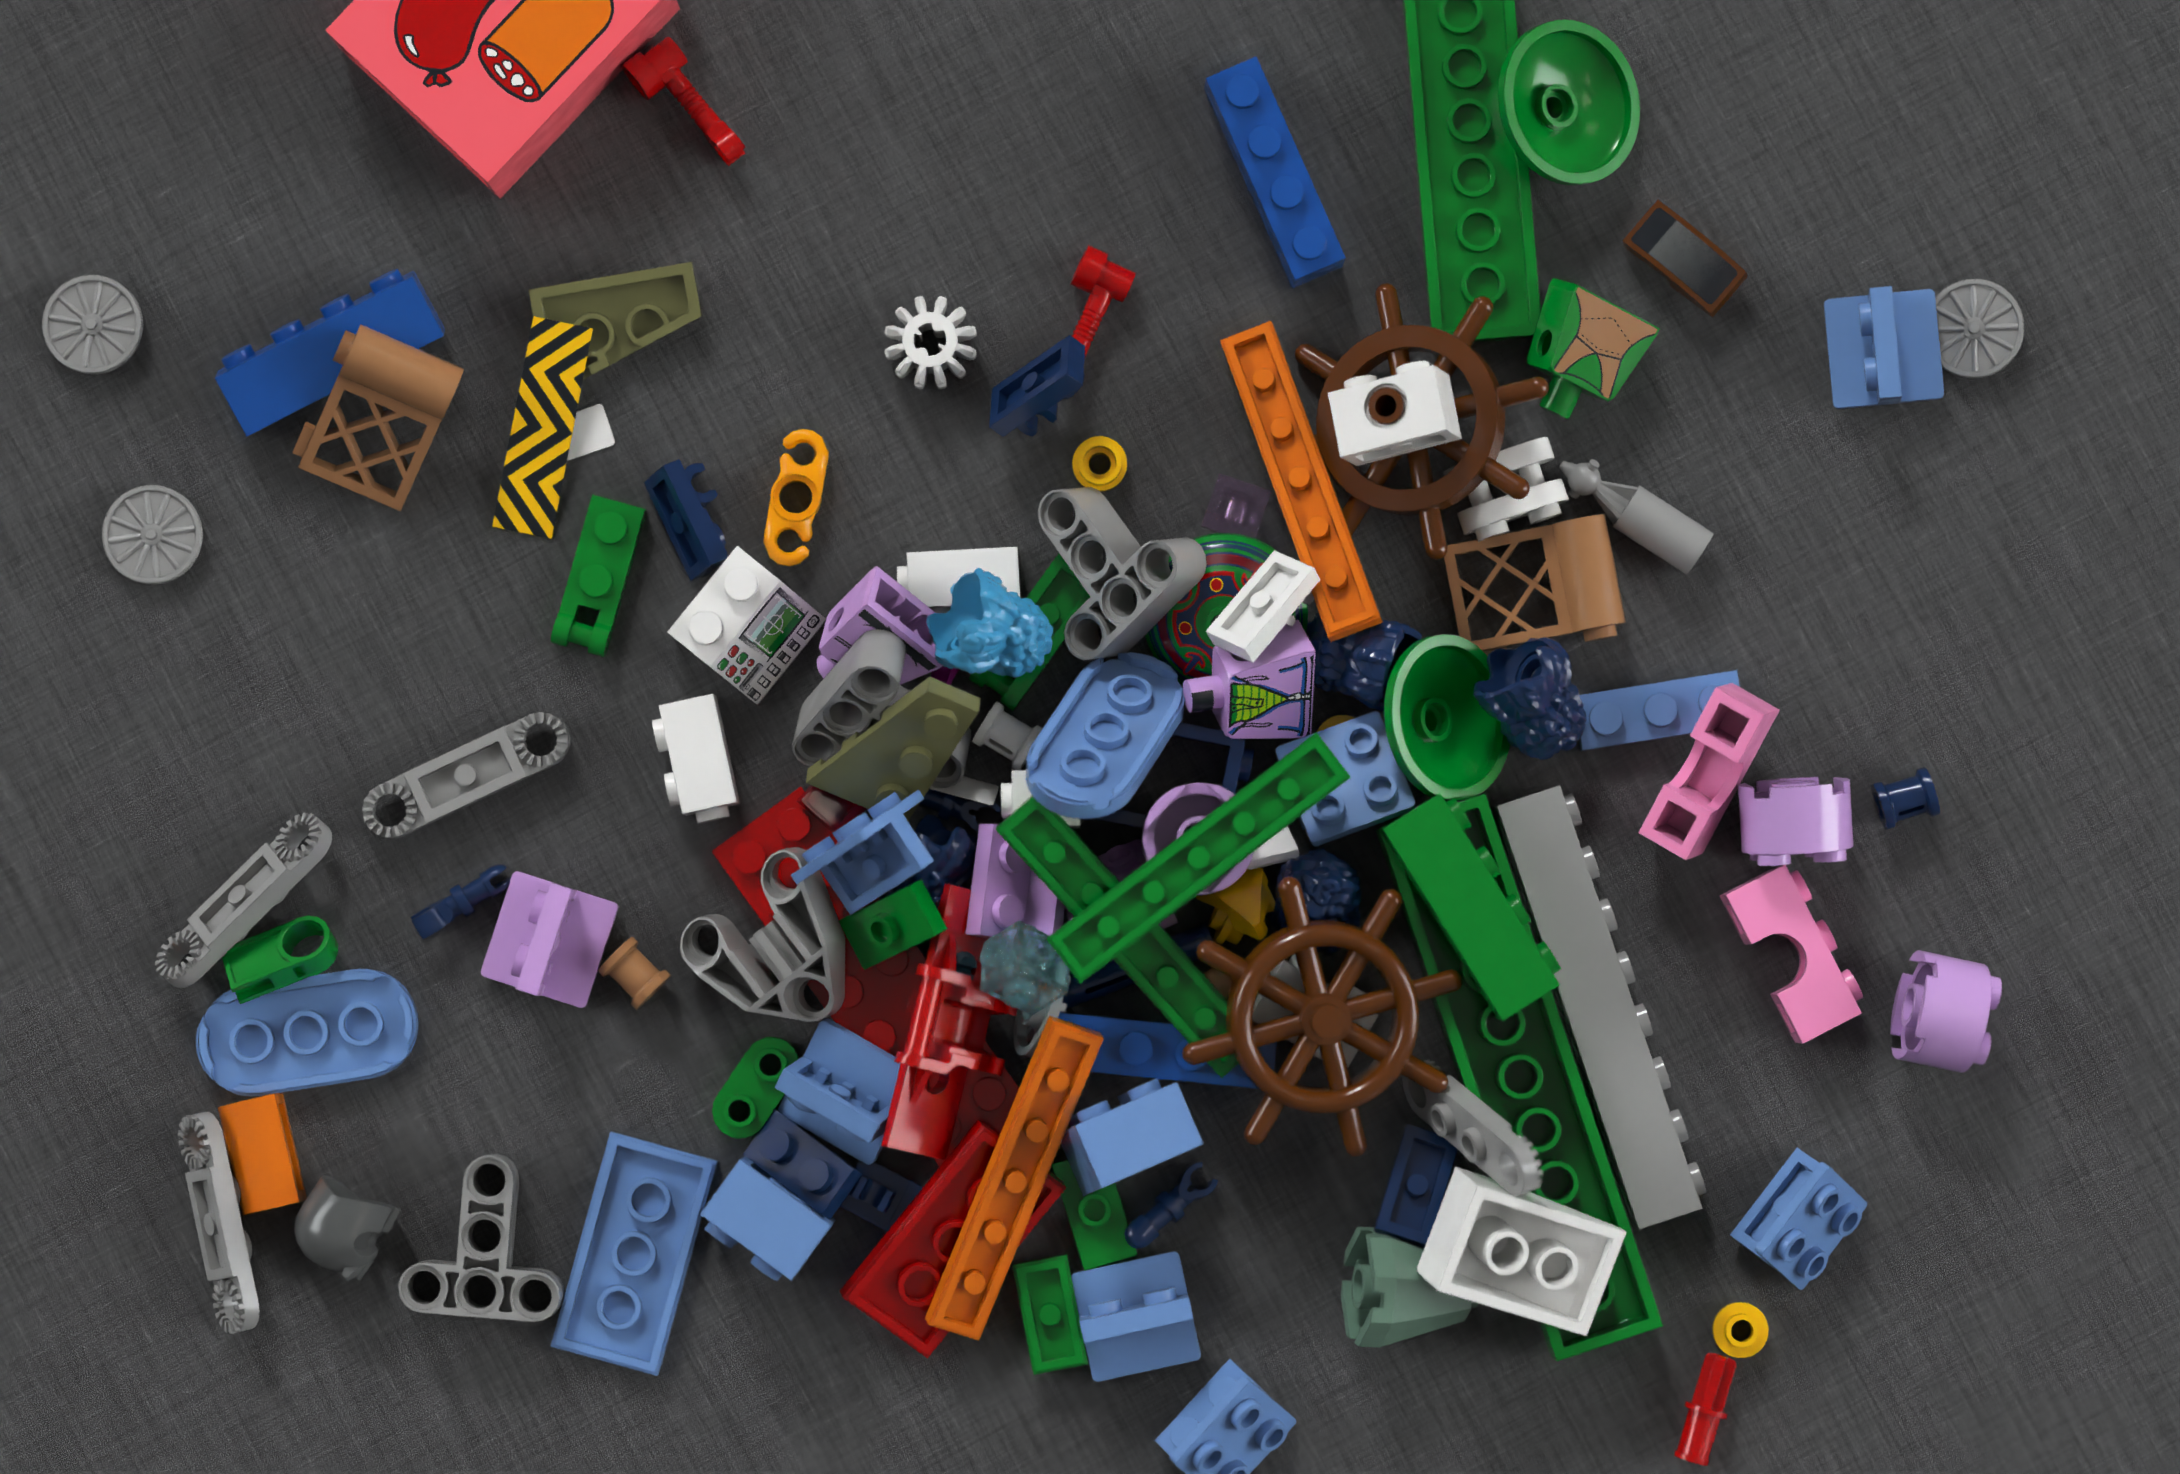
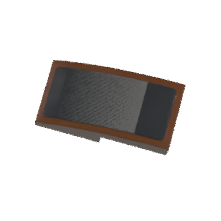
M1659 200L1653 204L1623 239V243L1628 251L1668 279L1670 286L1712 318L1748 277L1747 272L1725 252Z

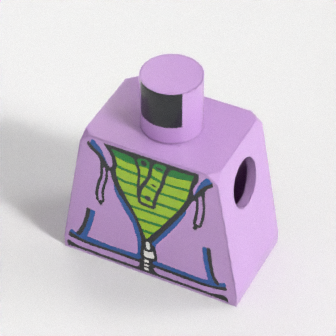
M1296 620L1293 626L1285 624L1253 663L1215 646L1212 655V676L1186 679L1183 682V695L1188 712L1212 710L1224 735L1231 739L1302 738L1310 735L1312 730L1315 649L1299 620Z

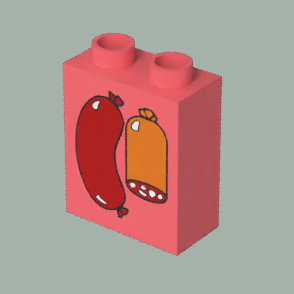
M353 0L325 31L347 57L501 199L622 71L621 65L637 52H640L680 10L677 0Z

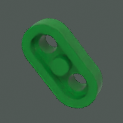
M766 1037L756 1041L749 1047L713 1103L712 1114L714 1122L724 1134L733 1138H747L758 1133L785 1096L784 1093L775 1089L783 1069L799 1059V1055L791 1043L779 1037ZM767 1054H774L781 1060L782 1066L776 1075H767L761 1068V1061ZM736 1100H743L750 1107V1115L745 1121H736L730 1115V1106Z

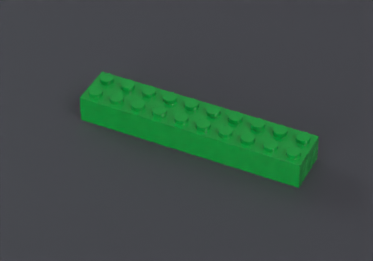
M1486 794L1458 802L1472 825L1464 831L1476 850L1484 845L1501 871V875L1494 878L1502 893L1505 897L1514 893L1521 902ZM1382 828L1375 830L1394 888L1402 897L1401 909L1424 977L1447 970H1456L1462 975L1463 984L1459 990L1431 998L1459 1082L1511 1124V1131L1514 1134L1526 1137L1527 1142L1530 1141L1533 1144L1531 1151H1537L1538 1155L1534 1159L1541 1161L1542 1165L1537 1167L1542 1169L1543 1175L1540 1176L1542 1178L1540 1187L1530 1191L1531 1193L1622 1228L1627 1232L1587 1336L1540 1322L1551 1357L1556 1361H1560L1662 1327L1663 1323L1552 991L1504 1021H1498L1379 831ZM1528 923L1527 925L1524 926V928L1526 929L1527 933L1529 934V936L1531 937L1532 941H1533L1534 944H1535V941H1534V938H1533V935H1532V932H1531V929H1530V926H1529V923Z

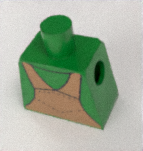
M1552 278L1527 356L1529 366L1552 377L1548 393L1542 398L1539 407L1569 420L1581 393L1609 402L1619 392L1657 336L1660 328L1577 284Z

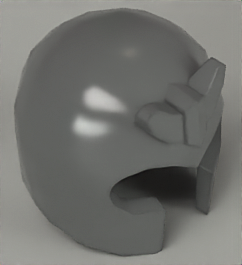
M323 1175L296 1216L294 1227L296 1241L303 1254L320 1267L335 1273H342L341 1277L346 1282L353 1278L360 1282L377 1257L379 1251L375 1247L377 1239L384 1233H390L401 1208L383 1202L362 1199L346 1185L330 1176Z

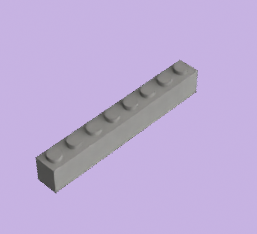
M1558 785L1493 807L1537 942L1539 944L1544 941L1561 967V970L1554 974L1560 986L1553 990L1633 1227L1640 1230L1703 1209L1698 1196L1707 1193L1705 1183L1697 1163L1687 1164L1681 1143L1689 1140L1688 1133L1680 1111L1678 1109L1669 1110L1663 1090L1671 1088L1664 1062L1661 1056L1651 1057L1645 1037L1653 1035L1650 1019L1643 1003L1634 1006L1628 984L1635 982L1634 972L1625 951L1616 953L1610 932L1618 930L1617 922L1608 898L1598 899L1592 879L1600 877V872L1591 847L1581 848L1574 827L1582 825V819L1573 794L1563 795L1561 786Z

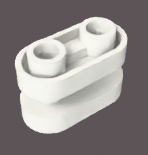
M1548 437L1534 439L1499 452L1496 461L1515 473L1519 472L1520 476L1529 483L1530 491L1523 499H1514L1506 495L1493 500L1488 482L1483 480L1468 495L1472 507L1457 513L1464 535L1475 533L1478 542L1491 536L1509 532L1507 522L1528 516L1530 524H1535L1562 514L1559 504L1569 500L1563 480L1556 479L1545 482L1540 467L1541 464L1555 458ZM1454 467L1445 470L1443 472L1444 476L1447 473H1449Z

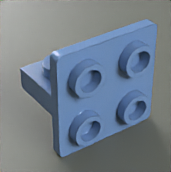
M1892 286L1869 288L1868 295L1832 298L1824 302L1834 408L1845 409L1938 400L1944 396L1935 292L1932 289L1892 293Z
M1373 711L1317 732L1351 778L1298 817L1302 830H1306L1313 846L1325 844L1401 816L1416 808L1415 800L1406 777L1391 752L1385 725L1379 712ZM1315 733L1278 746L1276 748L1278 761Z
M919 789L903 800L899 798L896 792L890 794L868 809L873 818L872 820L864 812L833 832L832 834L838 843L835 844L831 837L828 836L801 855L807 864L791 874V877L798 884L820 870L849 914L852 915L934 861L903 815V813L925 798Z
M825 1018L819 1022L804 1056L783 1069L775 1086V1089L785 1094L778 1111L794 1123L867 1165H871L877 1160L883 1147L881 1146L900 1063L894 1062L895 1056L833 1020Z
M1797 1147L1730 1236L1778 1271L1792 1285L1802 1290L1809 1281L1814 1280L1823 1272L1828 1262V1256L1842 1238L1851 1234L1860 1223L1862 1212L1867 1207V1202L1831 1167L1824 1162H1817Z
M1177 1251L1078 1271L1071 1275L1081 1332L1094 1381H1105L1200 1359L1201 1352L1180 1256Z
M1229 1359L1155 1441L1169 1455V1459L1185 1474H1250L1270 1451L1277 1449L1284 1442L1287 1433L1296 1424V1419L1273 1400L1235 1362Z

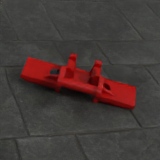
M946 883L938 912L947 929L931 938L925 964L919 963L917 966L916 975H920L922 978L904 1052L897 1051L894 1061L900 1063V1068L881 1144L884 1147L942 1160L947 1158L968 1068L1002 1076L1006 1060L997 1058L983 1049L990 1016L1005 1014L1016 1016L1020 1003L1018 999L987 992L999 941L965 934L971 890ZM932 1071L938 1072L939 1079L933 1089L927 1091L924 1086Z

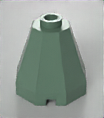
M1357 1226L1345 1250L1344 1266H1354L1352 1281L1342 1280L1341 1302L1346 1336L1350 1339H1356L1354 1343L1358 1347L1380 1348L1466 1320L1471 1308H1476L1478 1303L1437 1291L1417 1272V1266L1424 1248L1391 1235L1376 1232L1374 1227Z

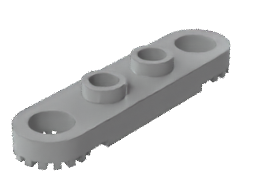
M545 712L529 714L376 786L369 791L364 799L362 807L364 822L372 832L381 837L399 838L558 764L569 750V731L564 722L552 714ZM539 724L549 725L557 736L555 749L550 754L544 756L532 754L526 744L529 730ZM390 794L399 796L406 806L404 820L393 827L383 825L376 816L378 802L381 798Z
M303 813L302 817L298 814L294 816V822L288 820L286 822L288 827L286 829L282 827L279 830L281 834L270 845L265 842L187 919L189 924L181 932H176L175 938L170 936L167 939L169 941L168 945L163 943L160 948L164 951L158 952L156 956L159 959L155 961L157 973L176 988H185L197 982L236 943L242 941L249 930L275 905L282 902L288 892L326 855L332 842V832L325 823L312 813ZM307 836H309V837L311 838V840H310V839H306V840H305V842H306L308 845H307V846H305L304 844L300 845V847H301V849H302V850H300V849L298 848L299 844L302 842V840H303L304 838H306ZM189 953L192 957L187 956L185 959L188 960V963L186 964L184 961L181 962V968L179 966L180 961L186 954Z
M1430 1059L1424 1060L1425 1063L1439 1071L1441 1070L1439 1066H1435L1434 1061H1430ZM1447 1075L1448 1087L1442 1093H1433L1402 1076L1404 1092L1413 1111L1430 1125L1439 1136L1444 1137L1463 1153L1469 1162L1476 1164L1511 1195L1519 1196L1540 1187L1542 1183L1540 1176L1543 1175V1171L1537 1166L1542 1164L1540 1160L1534 1159L1538 1153L1536 1150L1531 1151L1533 1144L1530 1141L1527 1142L1526 1137L1514 1134L1511 1131V1124L1453 1076Z
M207 1111L187 1115L182 1118V1122L179 1124L181 1130H178V1136L182 1137L183 1140L178 1141L179 1146L184 1145L185 1147L181 1150L182 1156L186 1155L185 1162L189 1166L190 1172L185 1173L207 1281H213L214 1285L213 1290L215 1293H213L212 1298L217 1303H213V1309L219 1308V1312L215 1314L216 1319L221 1318L219 1324L221 1327H224L226 1333L234 1334L256 1327L259 1320V1302L250 1264L252 1244L247 1232L243 1230L238 1207L241 1199L240 1188L237 1180L231 1174L223 1132L216 1117Z

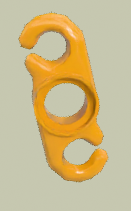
M795 430L783 439V446L789 450L800 443H808L813 447L815 456L812 462L807 465L797 464L789 453H784L779 460L780 473L771 489L763 543L769 558L779 565H797L809 557V549L806 546L802 545L793 552H784L779 548L777 539L780 533L785 530L796 532L803 542H808L813 536L812 522L821 506L829 452L823 437L813 430ZM792 482L804 483L812 492L810 506L800 513L786 511L780 502L781 491Z

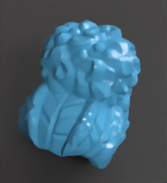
M977 568L974 572L965 573L952 585L950 589L952 603L947 613H933L927 616L926 624L935 644L936 661L949 669H961L970 674L975 672L981 674L989 671L1000 676L1007 675L1017 678L1025 672L1031 673L1036 665L1041 666L1044 663V655L1049 654L1052 649L1053 641L1051 636L1054 628L1040 607L1035 605L1029 598H1020L1017 592H1007V588L1002 585L1001 578L994 576L989 571H983L981 568Z

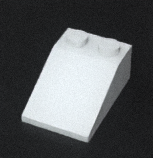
M1455 1167L1417 1266V1272L1437 1291L1587 1336L1627 1232L1622 1228L1531 1192L1519 1196L1511 1195L1492 1178Z

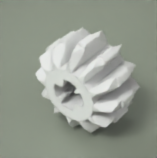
M923 296L915 298V307L918 315L912 317L907 309L899 307L895 311L896 316L905 325V328L894 325L886 326L885 335L892 340L902 343L886 348L885 355L888 360L906 357L895 370V374L900 379L906 377L916 368L917 372L914 378L916 388L923 389L926 385L928 373H934L938 389H944L947 387V382L943 371L947 368L959 379L966 375L964 367L956 360V357L966 360H974L976 358L977 352L974 348L959 344V342L976 337V329L974 326L955 329L964 320L966 311L962 307H958L948 317H945L944 314L947 309V299L945 297L939 296L935 301L934 312H927L926 301ZM927 330H933L936 338H946L945 345L938 344L940 353L928 356L925 348L916 349L915 347L916 340L923 342L922 333Z

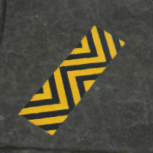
M533 316L492 527L552 539L593 328Z

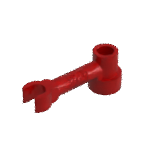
M669 36L644 55L641 52H637L621 65L626 77L646 100L652 98L663 88H667L677 101L681 103V106L684 107L688 115H691V118L694 119L696 125L704 133L708 142L728 167L746 154L744 152L746 147L739 137L709 107V104L702 99L698 91H695L696 88L692 87L691 82L680 70V68L688 63V60Z
M1090 245L1087 246L1070 285L1089 293V298L1084 306L1085 310L1082 311V315L1079 317L1080 320L1077 322L1078 325L1075 326L1073 335H1071L1085 346V357L1112 298L1123 303L1136 275L1135 272L1107 260L1108 253Z

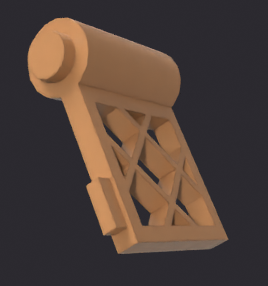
M360 324L356 334L345 330L333 358V361L342 364L335 384L317 425L305 422L292 453L302 457L298 468L401 511L438 427L455 394L464 369ZM344 390L365 398L373 415L348 423L339 405ZM382 406L389 410L383 411ZM406 416L426 425L421 438L399 445L388 421ZM333 417L337 427L327 430ZM378 425L389 449L363 457L353 433ZM343 437L353 460L340 465H334L315 456L320 444ZM414 452L408 465L404 455ZM394 459L402 476L398 490L395 491L376 483L368 467Z
M1605 514L1585 516L1551 525L1491 536L1480 542L1476 539L1447 545L1448 550L1444 560L1459 636L1477 645L1487 656L1495 649H1507V646L1525 643L1530 638H1553L1583 632L1585 642L1607 639L1617 636V625L1626 623ZM1542 539L1546 561L1533 580L1506 563L1519 543ZM1509 545L1501 558L1488 550ZM1479 551L1497 563L1479 591L1460 579L1456 560L1457 555ZM1502 568L1529 585L1512 612H1509L1485 596V593ZM1547 571L1552 593L1539 585ZM1462 587L1475 595L1467 609ZM1535 589L1554 601L1558 625L1535 629L1517 617ZM1481 600L1508 617L1495 637L1472 641L1468 618ZM1513 622L1527 630L1505 635Z

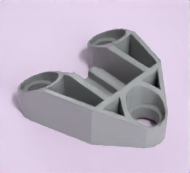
M799 847L782 849L771 854L765 861L761 871V885L773 910V918L775 920L755 932L753 937L749 939L751 944H748L736 926L727 917L719 914H708L692 920L685 927L681 936L680 951L687 965L702 980L744 1011L811 1022L825 1019L837 1013L843 1004L845 997V936L822 874L818 870L798 883L795 889L786 887L781 882L778 874L780 863L788 857L798 862L799 869L806 865L807 862L801 855L807 851ZM706 924L712 925L717 929L719 942L715 955L705 953L698 943L699 931ZM815 979L819 981L829 992V1001L823 1010L811 1008L804 998V989L810 980Z

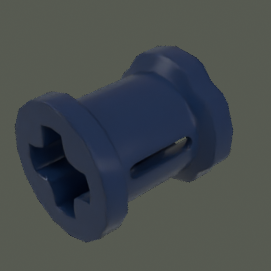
M1925 767L1916 769L1915 776L1886 785L1882 782L1871 785L1874 803L1885 830L1894 828L1898 821L1928 813L1933 817L1940 814L1937 793L1931 776Z

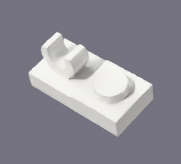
M1274 550L1210 625L1206 633L1215 646L1253 663L1285 624L1289 626L1294 625L1296 620L1292 613L1302 602L1310 605L1314 601L1311 591L1321 579L1314 567Z

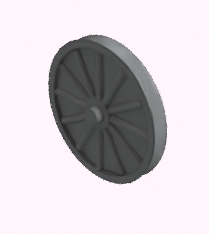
M84 275L67 281L52 294L44 309L42 330L48 349L64 366L83 374H104L125 364L135 353L143 333V318L138 302L126 287L105 276Z
M1966 279L1949 285L1935 297L1943 369L1964 378H1983L2001 371L2011 363L2023 341L2024 319L2017 301L2005 288L1988 280Z
M159 485L139 486L122 494L109 508L102 527V543L108 560L122 575L143 584H163L182 576L196 561L203 541L201 520L191 502L175 490Z

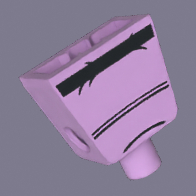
M878 566L874 567L829 612L819 645L821 655L818 656L816 662L820 675L825 678L856 640L865 632L874 629L895 633L903 640L906 646V656L899 685L941 668L943 665L936 661L935 644L926 624L927 616L935 612Z

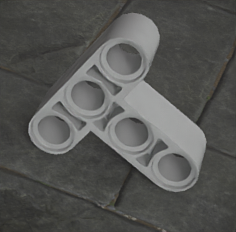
M1082 487L1052 490L1044 495L1039 504L1038 519L1043 531L1090 596L1070 617L1064 631L1065 643L1069 651L1076 658L1091 660L1118 656V653L1128 652L1177 602L1200 582L1205 574L1207 566L1206 555L1198 542L1184 537L1148 541L1140 546L1109 501L1098 489ZM1073 506L1075 509V520L1072 515ZM1103 548L1106 552V562L1103 560ZM1169 556L1171 557L1173 562L1172 572L1169 568ZM1134 591L1137 595V606H1135L1133 599ZM1099 627H1100L1101 632H1102V639H1101V640H1100V638H1099V633H1098Z
M881 629L865 632L807 697L800 709L792 743V751L797 760L809 767L821 758L827 761L841 750L842 742L856 732L860 735L882 719L883 711L910 692V690L899 685L906 656V646L900 637L895 633ZM970 728L967 729L931 786L947 788L961 781L964 776L971 741Z
M497 1153L487 1154L473 1160L466 1168L463 1177L456 1261L424 1260L405 1270L398 1284L399 1296L403 1304L412 1311L427 1314L535 1322L543 1321L550 1317L562 1306L565 1289L558 1275L553 1271L543 1268L512 1266L519 1172L514 1162L507 1156ZM486 1164L497 1165L505 1174L506 1182L504 1188L497 1195L485 1193L478 1184V1173ZM486 1219L498 1226L501 1239L494 1250L482 1249L475 1243L473 1230L478 1221ZM428 1271L437 1276L440 1282V1292L434 1301L422 1300L414 1292L413 1281L418 1272ZM474 1276H486L493 1281L496 1287V1296L490 1305L482 1306L476 1304L469 1296L468 1286ZM530 1280H540L549 1286L552 1299L546 1309H533L524 1300L523 1291L525 1285Z

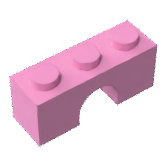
M1733 683L1715 687L1690 734V737L1694 738L1695 742L1688 758L1674 779L1663 785L1638 833L1684 860H1689L1703 854L1735 795L1738 785L1742 782L1780 710Z
M1778 865L1719 895L1744 945L1753 944L1769 935L1776 934L1785 937L1795 946L1799 955V968L1796 976L1786 986L1770 993L1795 1043L1803 1044L1862 1014L1856 1002L1863 998L1861 989L1850 970L1846 969L1841 972L1831 952L1838 949L1836 941L1823 919L1817 922L1814 921L1806 905V902L1812 900V896L1798 870L1790 873L1786 865Z

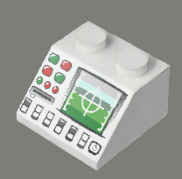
M736 546L667 632L758 705L826 622V618L740 547Z

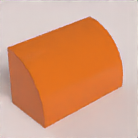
M283 1092L217 1107L232 1173L240 1188L241 1199L239 1204L242 1215L305 1201L307 1195Z

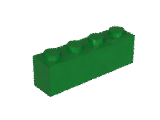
M1439 793L1379 831L1498 1021H1504L1560 986L1554 974L1560 971L1561 967L1547 944L1542 941L1535 945L1524 926L1530 923L1531 919L1517 896L1513 893L1505 897L1494 878L1501 875V871L1487 848L1483 845L1476 850L1464 831L1472 825L1457 800L1452 798L1445 802Z

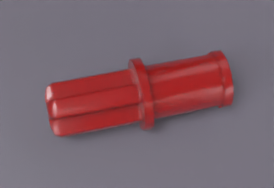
M1707 1353L1705 1355L1692 1400L1685 1401L1684 1404L1689 1410L1677 1450L1674 1452L1675 1457L1708 1466V1458L1720 1420H1727L1728 1414L1723 1412L1737 1368V1363L1732 1358L1717 1353Z

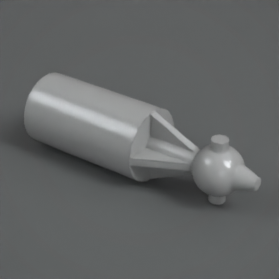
M1591 459L1589 463L1574 464L1567 461L1561 463L1559 469L1568 478L1569 495L1572 498L1577 499L1580 495L1593 494L1612 522L1613 528L1687 575L1710 542L1714 534L1713 532L1640 485L1634 487L1602 481L1598 471L1600 464L1594 459Z

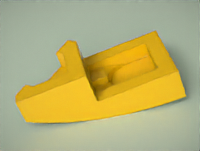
M1262 868L1246 869L1243 875L1229 887L1216 893L1196 896L1197 900L1226 911L1235 930L1258 940L1267 936L1268 928L1264 919L1266 913L1274 910L1275 901L1267 886L1268 879Z

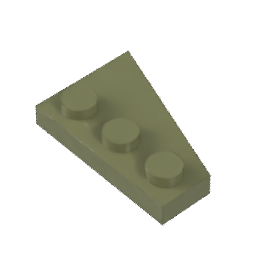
M693 261L528 290L533 316L593 328L583 380L702 316Z
M928 677L883 711L882 719L861 735L858 732L854 733L842 742L841 750L827 761L821 758L809 767L806 783L867 809H870L894 792L903 800L919 789L924 797L978 714L980 698L937 679ZM920 802L903 813L907 821H909Z

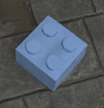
M1157 1078L1117 1096L1121 1106L1111 1110L1108 1101L1105 1100L1072 1115L1069 1122L1071 1128L1066 1130L1061 1145L1083 1196L1203 1145V1141L1177 1082L1162 1088Z
M746 1156L739 1159L700 1213V1215L710 1221L705 1227V1230L729 1248H732L738 1242L755 1254L750 1263L775 1281H778L782 1275L792 1280L836 1221L833 1217L828 1219L818 1213Z

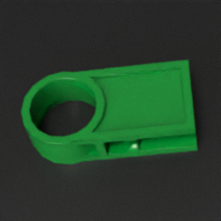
M309 915L298 917L291 922L240 941L222 957L231 991L236 993L238 1002L243 1004L310 976L318 975L334 963L338 954V943L324 920L317 916ZM314 935L324 936L322 944L315 952L303 957L291 956L294 947L301 940Z

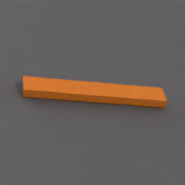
M1272 321L1220 340L1300 562L1314 567L1321 579L1311 592L1330 642L1383 623Z
M1049 1016L925 1316L928 1325L971 1339L980 1340L1104 1040L1100 1032Z

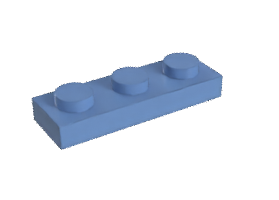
M1737 670L1579 695L1584 704L1583 709L1586 711V726L1583 735L1579 739L1580 751L1691 734L1715 687L1729 683L1740 687Z

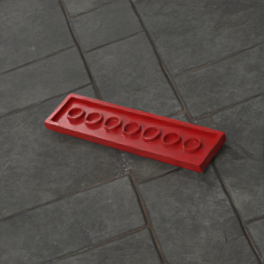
M801 786L711 851L765 926L775 920L773 918V910L761 885V871L769 856L779 850L792 847L808 850L828 836L831 837L835 844L838 843L832 832L797 802L805 792ZM790 857L783 859L780 863L778 874L781 882L786 887L795 889L798 884L795 883L791 874L799 870V865L795 859ZM822 874L838 920H841L850 914ZM879 897L874 901L870 902L869 904H867L866 906L878 901ZM844 933L845 997L841 1008L837 1013L831 1015V1018L834 1022L896 1057L897 1051L904 1052L922 976L916 975L917 966L919 963L925 964L926 958L917 945L864 970ZM815 979L810 980L807 985L825 1008L829 1001L828 990ZM985 1040L983 1049L997 1057ZM1005 1067L1002 1076L968 1068L947 1157L978 1119L998 1134H1001L1019 1090V1086ZM932 1071L924 1086L927 1091L933 1089L939 1079L938 1072ZM933 1158L939 1167L945 1161L942 1159Z

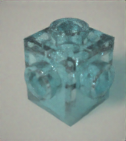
M1018 920L983 943L980 954V963L982 965L980 990L1002 1000L1008 1006L1034 1015L1068 994L1069 968L1046 938L1049 935L1039 931L1032 925Z

